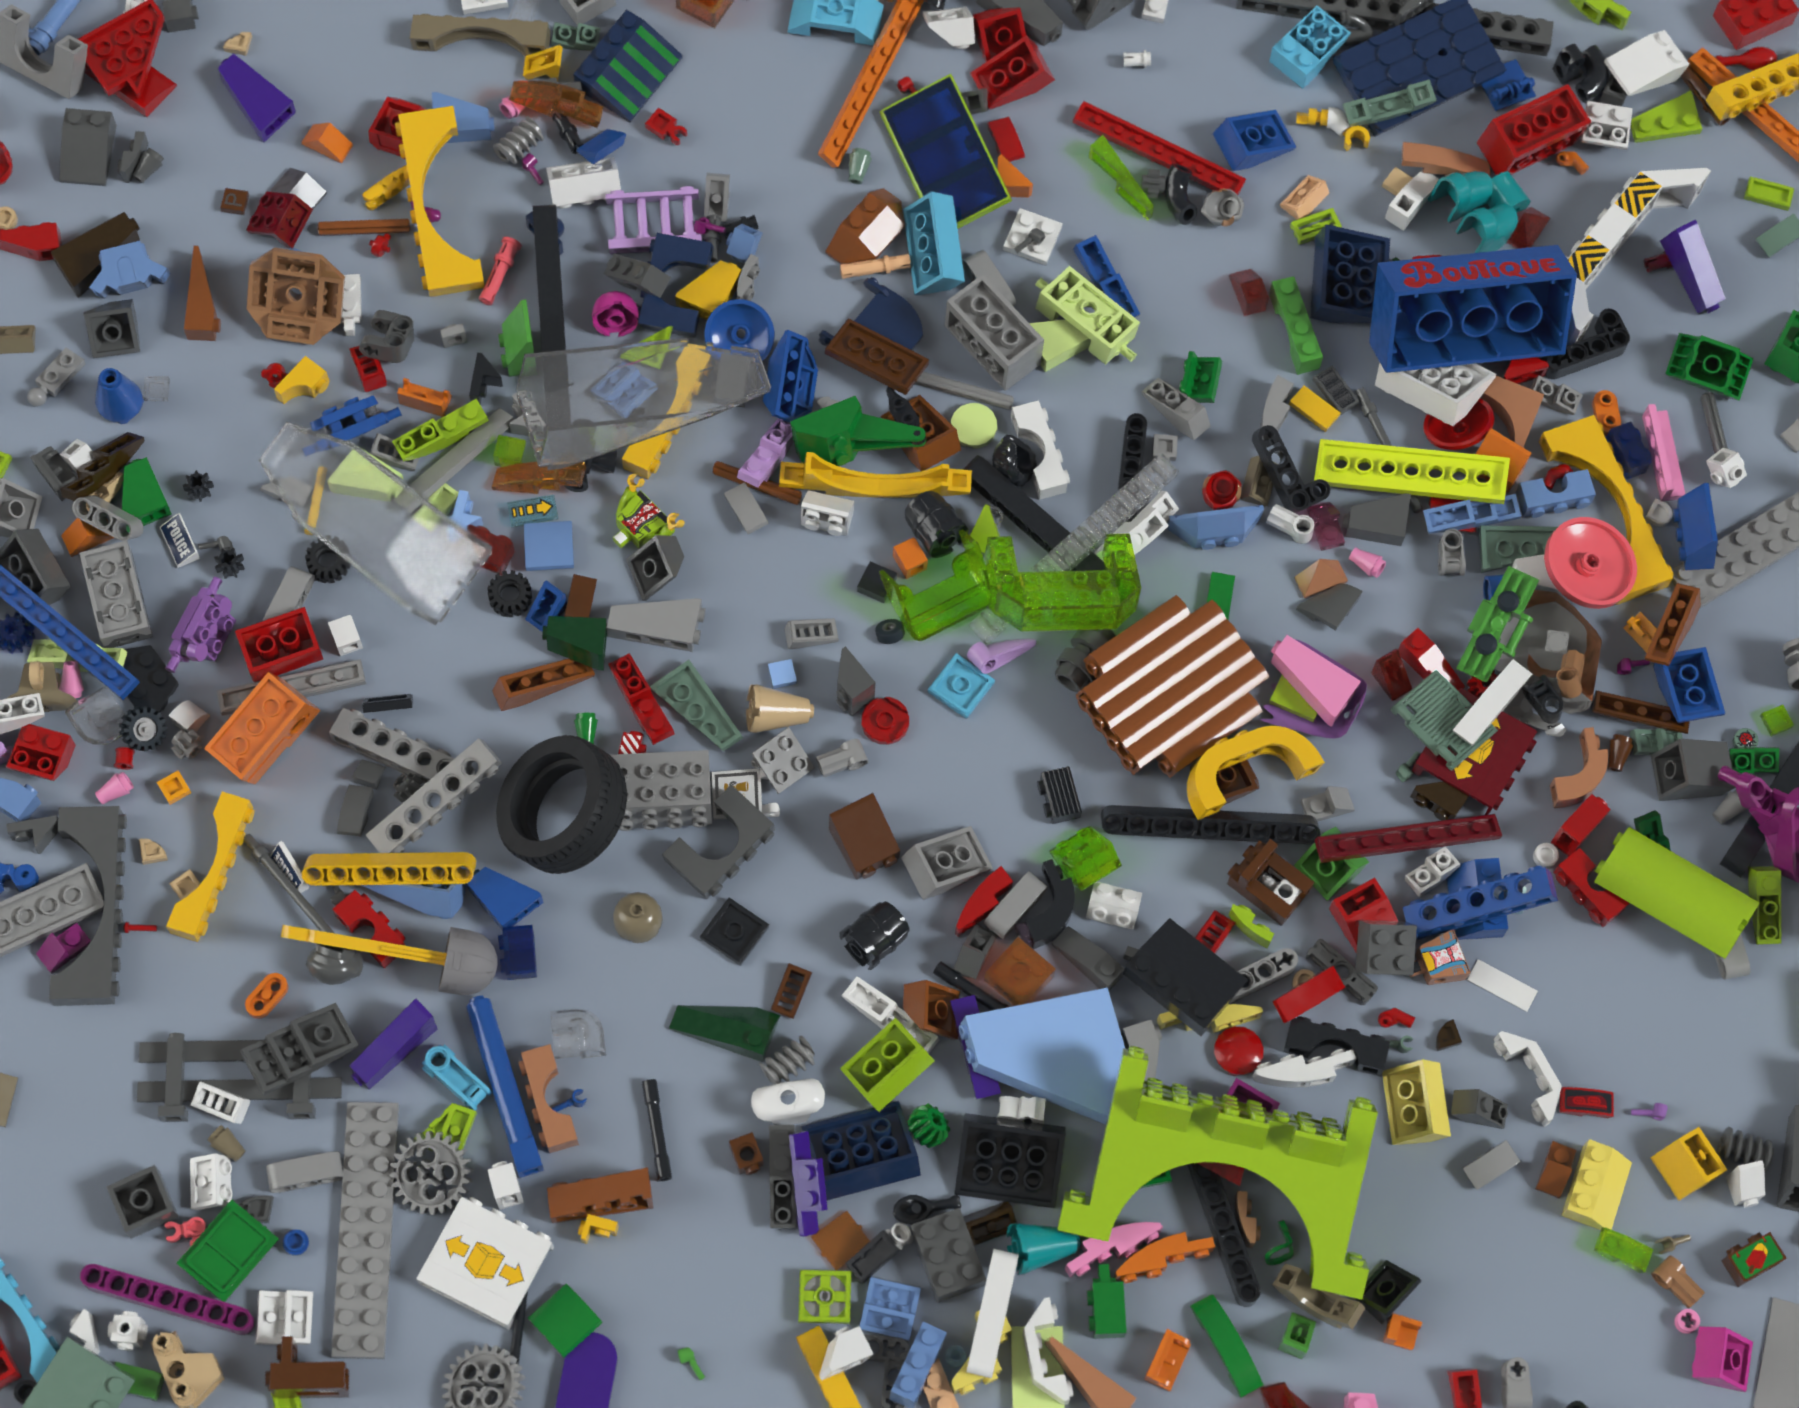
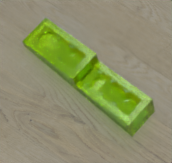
M1102 135L1090 145L1088 157L1117 182L1115 192L1145 219H1151L1154 205L1104 135Z

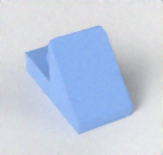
M459 490L448 530L449 540L452 543H456L483 527L482 517L471 515L473 501L470 500L468 491Z

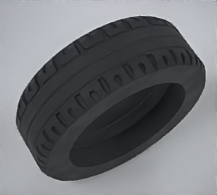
M556 736L536 744L525 752L513 765L502 784L498 796L496 820L498 832L504 846L517 858L538 870L550 874L572 872L591 863L610 845L623 821L627 804V787L623 771L611 755L578 736ZM584 769L587 788L585 799L578 815L564 831L550 839L540 841L537 834V815L546 793L562 776L574 770Z

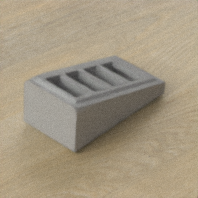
M377 433L370 454L387 465L415 471L419 458L413 459L410 462H403L402 458H397L398 451L392 443L394 439ZM380 446L385 447L383 453L379 452ZM390 448L394 449L392 456L387 455Z
M835 618L791 620L785 626L788 649H799L839 641ZM827 626L829 636H825L823 627ZM814 628H817L818 636H815ZM804 630L808 631V637H805Z

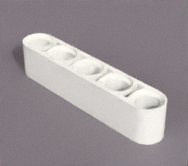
M993 1249L967 1373L992 1378L1019 1254Z

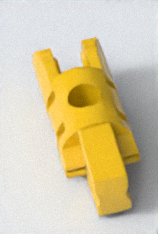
M403 167L391 172L367 189V191L363 192L362 196L364 201L366 200L368 210H375L410 184V181L404 178Z

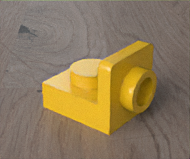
M588 1214L586 1221L582 1220L580 1223L578 1235L581 1236L582 1243L587 1244L591 1230H594V1234L597 1236L609 1238L610 1235H617L619 1225L617 1221Z

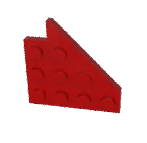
M147 0L78 38V40L88 45L86 65L108 96L129 85L138 99L142 97L165 20L163 13L153 0Z

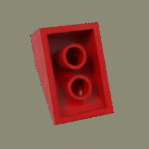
M1027 35L970 73L978 89L987 88L988 108L990 110L1037 93L1055 81L1037 45Z

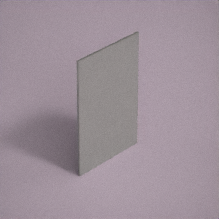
M1774 1297L1772 1299L1753 1408H1799V1304Z

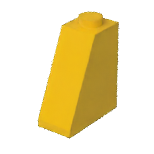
M720 260L677 292L675 295L676 307L697 310L700 318L708 320L710 314L719 305L732 299L737 290L742 269L734 263H726Z

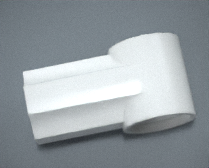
M1278 504L1273 506L1267 518V524L1291 535L1297 543L1305 544L1312 539L1314 521L1311 517L1298 515ZM1306 527L1308 531L1301 532L1297 528Z

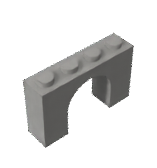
M12 4L0 12V63L68 99L83 89L88 45L67 35L55 44L53 64L47 63L38 57L30 45L28 37L30 14Z

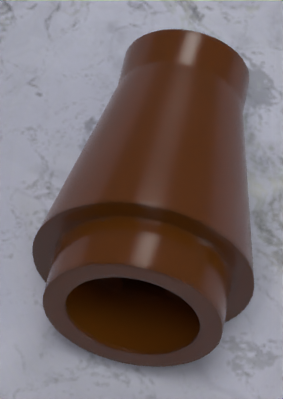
M1615 734L1609 740V770L1622 772L1623 766L1633 748L1630 737Z

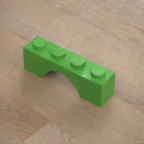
M1295 277L1272 281L1269 297L1275 313L1281 316L1286 326L1290 343V356L1297 375L1319 370L1323 355Z

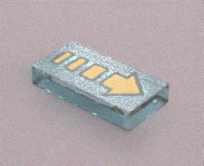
M554 495L507 502L511 527L559 519Z

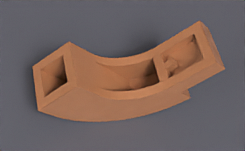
M1594 727L1584 728L1579 735L1584 761L1583 770L1572 776L1554 777L1550 784L1554 808L1569 807L1582 802L1595 791L1604 777L1608 765V749L1598 750L1600 748L1599 736L1595 735Z

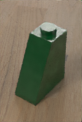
M548 616V624L543 626L542 639L547 640L548 651L596 670L604 671L607 618Z

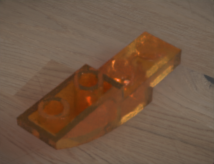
M514 81L509 100L550 117L556 111L595 128L598 127L601 121L603 106L584 99L586 92L552 82Z

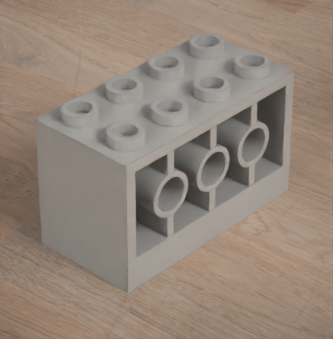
M983 274L947 300L945 327L1005 391L1041 365L1044 339Z

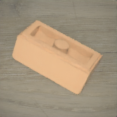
M1308 175L1283 200L1280 207L1296 220L1307 217L1329 194L1325 180Z

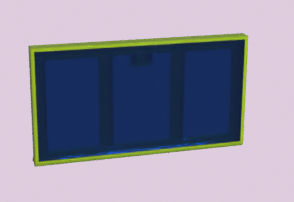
M952 74L935 81L879 112L919 198L930 192L953 196L957 229L1013 201Z

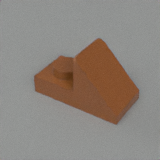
M1552 1141L1535 1189L1560 1198L1573 1169L1571 1166L1577 1150Z

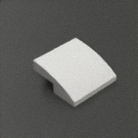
M287 1290L286 1292L259 1291L255 1344H282V1336H293L297 1345L310 1344L313 1292Z

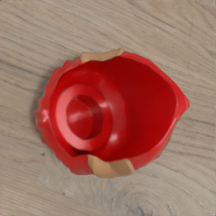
M1227 470L1209 474L1201 488L1204 501L1213 510L1232 508L1239 501L1242 493L1240 481Z

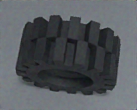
M325 536L326 540L322 541L320 537L317 544L313 541L311 543L312 548H307V554H305L306 564L310 574H313L317 581L321 579L322 583H326L327 580H330V583H335V578L340 581L342 579L341 575L346 576L348 573L347 569H350L351 560L349 552L344 543L338 541V538L334 537L331 540L330 536ZM333 553L337 556V561L331 567H323L319 564L321 555Z
M511 570L510 574H507V571H502L503 575L496 574V579H491L490 586L488 585L490 605L496 613L500 612L501 616L505 617L508 614L509 617H513V613L519 616L521 615V610L526 612L528 610L527 605H531L532 591L530 583L526 577L523 578V574L520 572L516 575L514 570ZM513 586L517 588L519 596L513 601H505L501 598V591L505 587Z

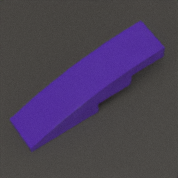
M975 995L950 1000L961 1050H963L968 1074H970L975 1099L1001 1094L997 1080L973 1071L972 1064H969L966 1059V1042L960 1037L959 1025H961L960 1023L964 1017L980 1013Z

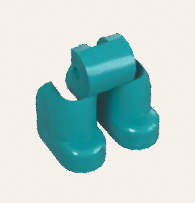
M1481 171L1448 174L1438 180L1427 199L1431 203L1446 195H1450L1456 205L1447 221L1451 223L1463 217L1455 232L1461 234L1474 228L1482 238L1474 253L1499 250L1509 240L1518 224L1517 213L1525 210L1531 202L1508 171L1500 173L1493 178ZM1481 205H1489L1490 207L1489 209L1478 208L1473 210Z

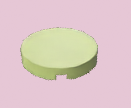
M968 403L960 406L951 418V424L957 429L960 445L964 447L968 446L972 447V449H979L987 446L996 435L997 419L994 413L982 404Z

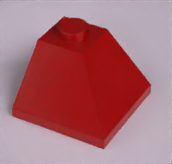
M1020 7L990 9L972 15L975 37L986 62L1026 36Z

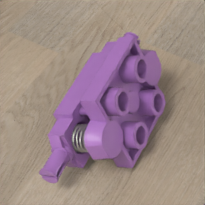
M213 577L208 588L201 587L197 596H192L171 636L173 642L169 647L171 658L165 667L167 671L175 673L180 661L189 662L191 660L201 662L206 658L215 662L236 619L229 614L232 602L226 596L217 594L223 582L220 578Z

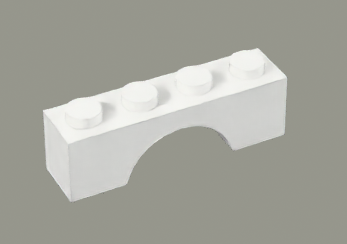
M1039 400L1012 407L1011 420L1017 437L1034 442L1043 453L1044 459L1039 466L1033 469L1032 481L1039 500L1066 493L1070 478L1067 470L1062 468L1063 458L1061 451L1055 448L1054 442L1056 439L1052 428H1048L1046 409L1041 408Z

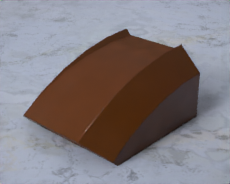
M1200 758L1196 759L1189 767L1190 771ZM1248 760L1222 769L1216 774L1217 785L1226 800L1225 804L1259 789V781Z

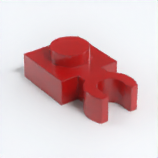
M659 107L645 122L647 130L663 140L668 135L671 142L675 145L680 144V139L676 137L677 134H682L684 137L687 136L686 128L676 126L677 119Z

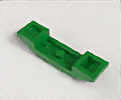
M1211 1294L1190 1306L1201 1328L1205 1329L1218 1352L1240 1398L1264 1386L1242 1339L1215 1296Z

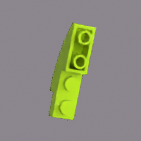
M1569 0L1582 14L1597 25L1604 19L1621 30L1626 26L1632 13L1625 6L1617 4L1612 0Z
M475 399L437 421L434 418L392 440V443L403 462L435 453L463 440L469 435L470 431L488 422L489 419L478 400Z

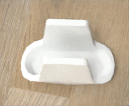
M813 1078L783 1082L757 1088L752 1094L751 1105L757 1118L763 1121H772L774 1125L798 1124L806 1122L812 1113L820 1110L824 1105L825 1092L819 1080ZM795 1094L796 1098L792 1104H784L780 1099V1096Z

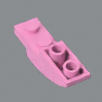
M1157 1222L1131 1223L1112 1228L1108 1242L1088 1238L1080 1246L1084 1253L1066 1264L1065 1271L1070 1278L1074 1275L1081 1277L1091 1270L1090 1265L1097 1260L1099 1263H1102L1112 1256L1111 1251L1115 1253L1118 1259L1124 1255L1126 1258H1129L1139 1251L1138 1246L1146 1242L1149 1245L1161 1237L1159 1233L1163 1226Z

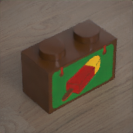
M1759 1232L1747 1239L1749 1244L1741 1248L1737 1244L1726 1251L1728 1256L1721 1261L1737 1287L1749 1282L1787 1259L1771 1232L1763 1236Z

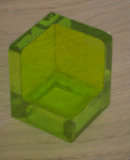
M498 435L493 454L495 466L522 471V458L526 441L524 439Z

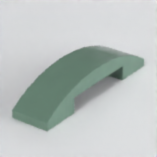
M1430 80L1408 85L1407 89L1368 100L1362 98L1344 103L1343 108L1349 126H1358L1408 114L1436 102V97Z

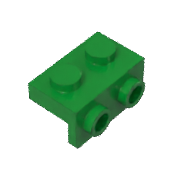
M1189 351L1188 358L1184 361L1185 373L1183 380L1180 381V392L1198 403H1214L1223 362L1221 358L1197 357L1194 351Z

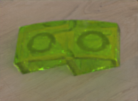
M1603 1227L1601 1228L1594 1251L1612 1262L1620 1261L1639 1273H1645L1653 1249L1626 1235Z

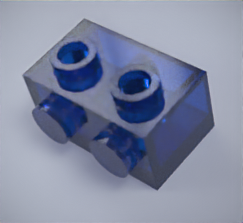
M1632 421L1611 428L1606 436V440L1612 444L1613 455L1616 461L1620 462L1623 467L1625 480L1646 473L1652 462V456L1649 449L1645 448L1641 441L1640 431L1634 427Z

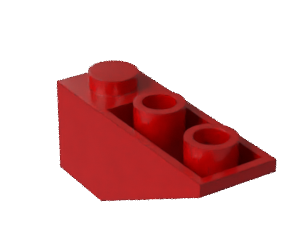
M44 222L35 226H19L8 230L0 229V250L37 261L53 260L51 251L62 246L61 233L57 223Z

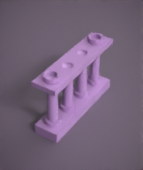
M684 186L680 187V190L624 193L622 190H614L610 194H605L606 204H613L615 236L613 239H608L610 254L649 252L651 240L656 239V237H650L648 234L646 202H660L662 234L673 235L670 227L669 201L683 200L685 232L683 235L677 236L702 241L701 234L694 232L692 200L699 199L698 189ZM623 204H637L638 235L636 238H627L624 234Z

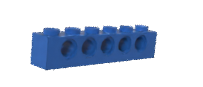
M1534 866L1529 868L1528 872L1522 874L1509 873L1504 876V879L1497 881L1489 879L1482 881L1476 887L1464 886L1451 894L1439 893L1434 895L1433 899L1411 901L1410 905L1403 907L1406 922L1417 925L1416 940L1453 929L1463 928L1558 901L1552 873L1546 867ZM1532 883L1531 890L1528 893H1523V887L1526 884ZM1504 890H1508L1507 897L1499 900V894ZM1479 897H1484L1483 904L1475 907V901ZM1460 903L1459 911L1451 913L1452 907ZM1432 910H1436V916L1428 920V914Z

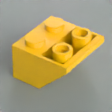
M1700 1127L1680 1137L1651 1157V1160L1678 1201L1719 1178L1728 1170Z

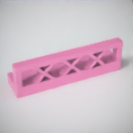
M1649 404L1642 418L1660 501L1678 500V498L1685 495L1668 412L1667 410L1657 411L1655 404Z

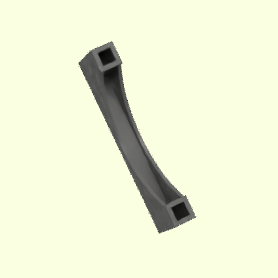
M119 806L59 807L58 832L63 839H70L79 845L94 860L102 877L105 902L100 925L88 947L57 975H50L49 1000L54 1006L115 1004V996H119L120 993L119 981H116V972H120L121 969L120 957H117V948H121L122 936L121 933H118V924L123 922L122 909H119V902L124 898L123 885H120V879L125 874L124 861H121L122 852L126 851V840L122 838L123 829L127 828V816L123 814Z

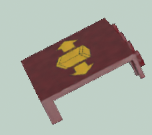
M1460 688L1459 692L1474 705L1479 697ZM1501 712L1492 723L1498 731L1455 769L1451 771L1446 766L1447 761L1441 755L1436 756L1425 746L1412 772L1420 777L1423 770L1487 806L1488 809L1485 815H1489L1492 809L1497 811L1504 798L1500 794L1503 789L1508 792L1515 780L1511 777L1513 772H1520L1526 761L1522 758L1524 753H1531L1537 743L1533 739L1537 730L1509 714ZM1450 747L1447 748V749H1449L1455 756L1457 755Z

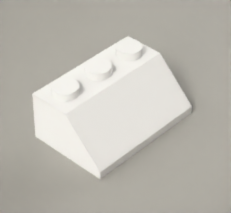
M614 157L601 159L594 165L586 161L546 168L552 203L556 204L558 208H568L575 203L588 205L594 203V200L600 199L606 201L605 194H610L614 190H621L618 168Z

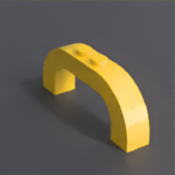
M1264 726L1249 732L1243 730L1237 733L1234 738L1228 739L1225 737L1217 741L1197 761L1190 771L1187 780L1188 801L1198 820L1217 813L1226 803L1217 785V772L1258 755L1270 754L1280 758L1289 767L1296 781L1316 773L1325 762L1315 746L1294 730L1281 726Z

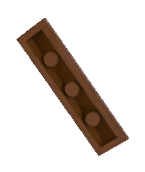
M1597 690L1593 695L1592 713L1688 734L1690 721L1677 723L1668 706Z

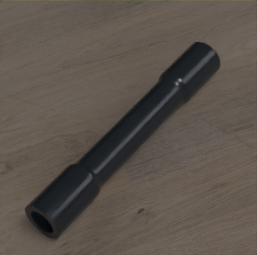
M941 961L933 971L934 975L949 985L955 986L968 996L975 995L976 1001L991 1011L1010 1007L983 991Z
M649 1079L642 1082V1088L648 1111L657 1181L663 1182L672 1179V1172L663 1131L657 1080Z

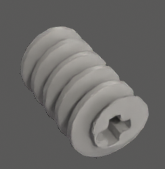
M526 116L525 120L519 122V126L512 128V132L506 133V138L502 137L499 143H495L493 149L503 162L508 163L510 161L516 164V155L521 159L524 157L521 150L529 153L531 150L528 144L536 147L537 142L535 138L539 141H543L544 138L537 123L529 116Z
M802 1035L799 1036L800 1044L795 1040L791 1041L792 1050L784 1046L782 1048L783 1055L777 1051L774 1053L775 1061L767 1057L765 1060L767 1066L759 1063L762 1071L772 1084H779L781 1078L789 1082L788 1073H792L797 1077V1067L806 1071V1061L812 1066L815 1065L813 1059L815 1056L814 1051Z

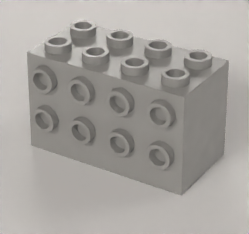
M709 750L611 755L620 765L627 787L626 810L619 830L629 831L633 828L653 830L657 827L677 829L690 825L700 828L712 824Z

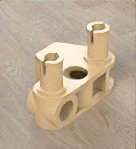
M176 1331L160 1333L159 1336L157 1334L153 1341H151L154 1354L171 1397L180 1408H197L225 1379L218 1360L213 1353H186ZM182 1370V1375L176 1376V1372Z

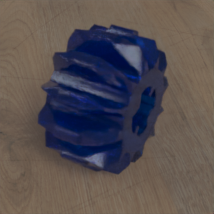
M15 612L13 617L6 613V619L4 621L0 619V649L3 651L7 649L11 654L14 653L15 649H18L19 652L23 653L22 647H31L29 640L35 639L36 635L32 632L35 630V626L17 612Z

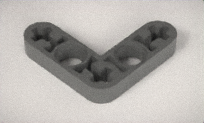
M864 1334L867 1342L874 1341L880 1347L879 1352L867 1360L885 1362L881 1404L882 1408H890V1404L886 1403V1400H890L891 1390L886 1391V1387L892 1388L894 1383L889 1381L888 1373L894 1369L901 1370L910 1351L909 1345L902 1338ZM883 1342H888L887 1348L892 1349L895 1348L896 1344H900L901 1349L905 1350V1353H901L900 1357H895V1352L887 1351V1357L882 1356L884 1350ZM900 1404L896 1405L895 1408H904V1406Z

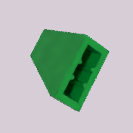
M147 457L135 459L129 465L124 466L122 510L140 519L143 526L172 515ZM126 525L127 532H130V527Z

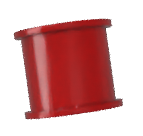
M128 747L116 748L114 767L122 770L133 769L135 750Z

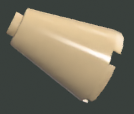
M757 684L750 685L747 701L750 702L749 709H746L747 730L752 733L805 724L814 716V704H810V700Z

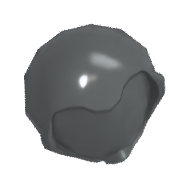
M317 943L316 948L309 953L305 965L311 975L320 982L336 985L360 976L363 969V959L361 952L358 950Z

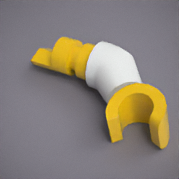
M1328 107V109H1321V111H1317V108H1309L1308 113L1297 112L1296 124L1316 125V123H1320V126L1332 129L1340 137L1345 136L1344 148L1346 151L1351 148V139L1353 138L1360 139L1363 142V147L1368 148L1370 133L1363 126H1349L1343 110Z

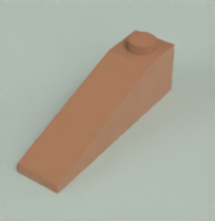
M1050 1337L1045 1341L1047 1348L1091 1408H1131L1136 1400L1135 1396L1055 1338Z

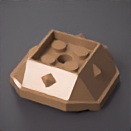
M274 247L252 261L249 266L247 310L261 327L266 338L314 345L341 323L345 276L321 254ZM292 288L299 289L302 294L294 293Z

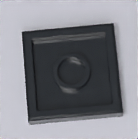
M729 897L700 935V939L741 966L765 934L769 924Z

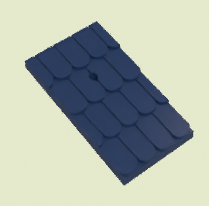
M1448 0L1429 11L1407 20L1405 23L1343 51L1332 59L1354 100L1376 98L1407 89L1408 85L1430 80L1436 102L1402 116L1367 124L1374 137L1507 71L1468 0Z

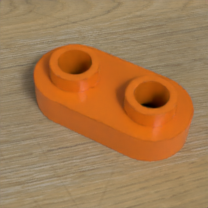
M1602 390L1595 395L1592 401L1593 413L1597 422H1600L1603 426L1604 436H1613L1621 426L1618 402L1612 392ZM1602 399H1607L1609 403L1603 402ZM1606 420H1611L1613 424H1608Z
M271 973L267 975L247 997L245 1008L251 1017L256 1019L266 1017L287 994L289 986L282 974ZM275 984L280 985V989L277 991L272 990V986ZM262 1003L263 1008L261 1010H256V1004Z

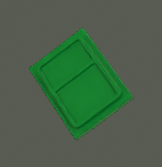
M231 1200L176 1264L220 1301L226 1302L276 1244L279 1238L251 1216L247 1210Z

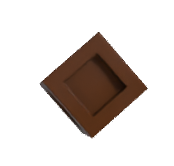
M753 1132L729 1141V1148L739 1174L746 1173V1175H751L760 1171V1167L764 1166ZM743 1151H751L754 1154L751 1160L744 1161L740 1158Z

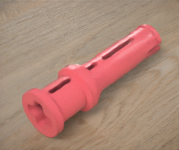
M505 236L501 241L503 243L501 249L494 256V267L478 298L483 304H493L507 270L514 265L513 259L517 251L521 250L522 244L514 238Z

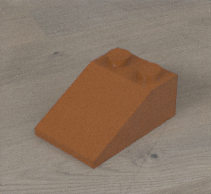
M921 395L909 400V403L919 417V427L925 430L926 443L922 447H904L901 449L920 471H924L961 451L957 429ZM890 412L881 415L883 419L895 421Z

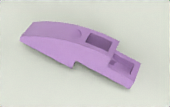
M779 418L761 438L759 447L738 471V479L757 488L763 481L767 482L794 442L789 422Z

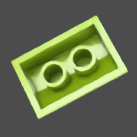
M895 1017L848 1060L840 1070L871 1105L880 1112L935 1060Z

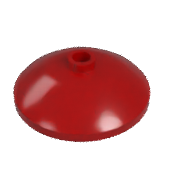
M1479 398L1468 414L1454 426L1427 414L1423 424L1425 436L1430 443L1442 449L1460 450L1469 448L1482 441L1490 429L1493 428L1494 413L1491 406Z

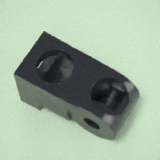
M1571 44L1560 51L1552 69L1562 85L1582 77L1581 65L1585 62V58L1576 44Z

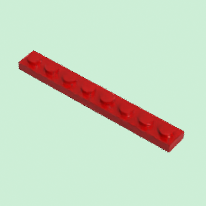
M1082 102L1073 118L1074 124L1168 169L1172 163L1187 167L1192 171L1190 179L1209 189L1217 191L1226 188L1239 195L1246 182V178L1088 102Z

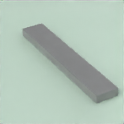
M501 408L488 417V422L474 429L394 499L397 504L410 513L508 430L510 428L509 423L514 420L513 416Z
M361 659L280 677L304 697L366 684ZM260 681L217 690L222 716L233 714Z

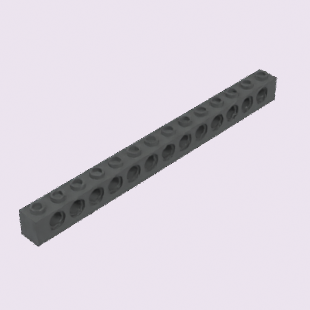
M1237 0L1236 9L1303 19L1311 10L1319 6L1340 24V12L1349 9L1350 13L1364 19L1372 30L1385 32L1396 27L1395 19L1397 14L1392 12L1398 13L1407 0ZM1433 2L1415 16H1418L1426 11H1429L1433 7L1440 4H1436ZM1472 8L1479 23L1486 27L1484 30L1495 49L1547 56L1552 42L1553 21H1547L1542 18H1527L1522 15H1507L1496 11H1481L1477 8ZM1350 22L1349 26L1358 27L1354 23Z

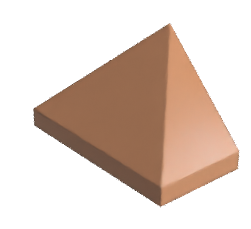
M1319 559L1295 576V581L1304 598L1331 589L1340 583L1348 582L1338 560Z

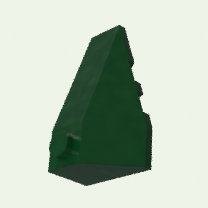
M677 1005L669 1030L763 1062L780 1015L758 1007Z

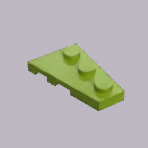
M1692 90L1632 118L1630 127L1634 142L1701 134L1702 126Z

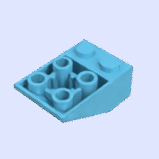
M1316 6L1272 47L1269 62L1303 89L1320 73L1351 35V32L1319 6Z

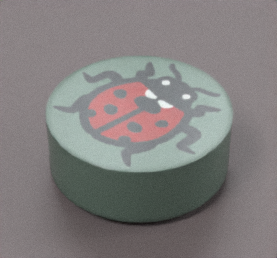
M1749 728L1738 730L1732 740L1734 748L1757 747L1759 742L1757 734Z

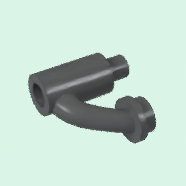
M1349 9L1340 12L1341 24L1349 26L1350 22L1359 27L1347 29L1351 32V35L1346 39L1344 45L1361 44L1373 37L1372 28L1364 19L1350 13Z

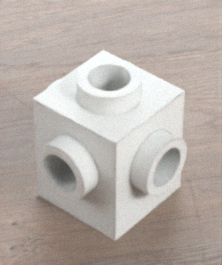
M1722 448L1706 460L1711 472L1710 477L1717 485L1732 488L1747 476L1744 461L1740 457L1739 452Z
M123 1311L122 1315H114L113 1322L109 1323L108 1338H111L110 1341L117 1346V1349L132 1351L133 1348H142L143 1340H146L148 1326L138 1316V1313ZM124 1326H130L129 1331L123 1333Z

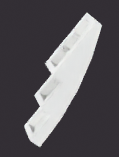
M1513 659L1453 729V732L1473 746L1498 715L1504 711L1532 676V673Z
M858 976L842 994L846 1001L881 1029L886 1027L896 1017L928 1054L939 1042L938 1036L921 1030L909 1015L897 1006L895 1001Z

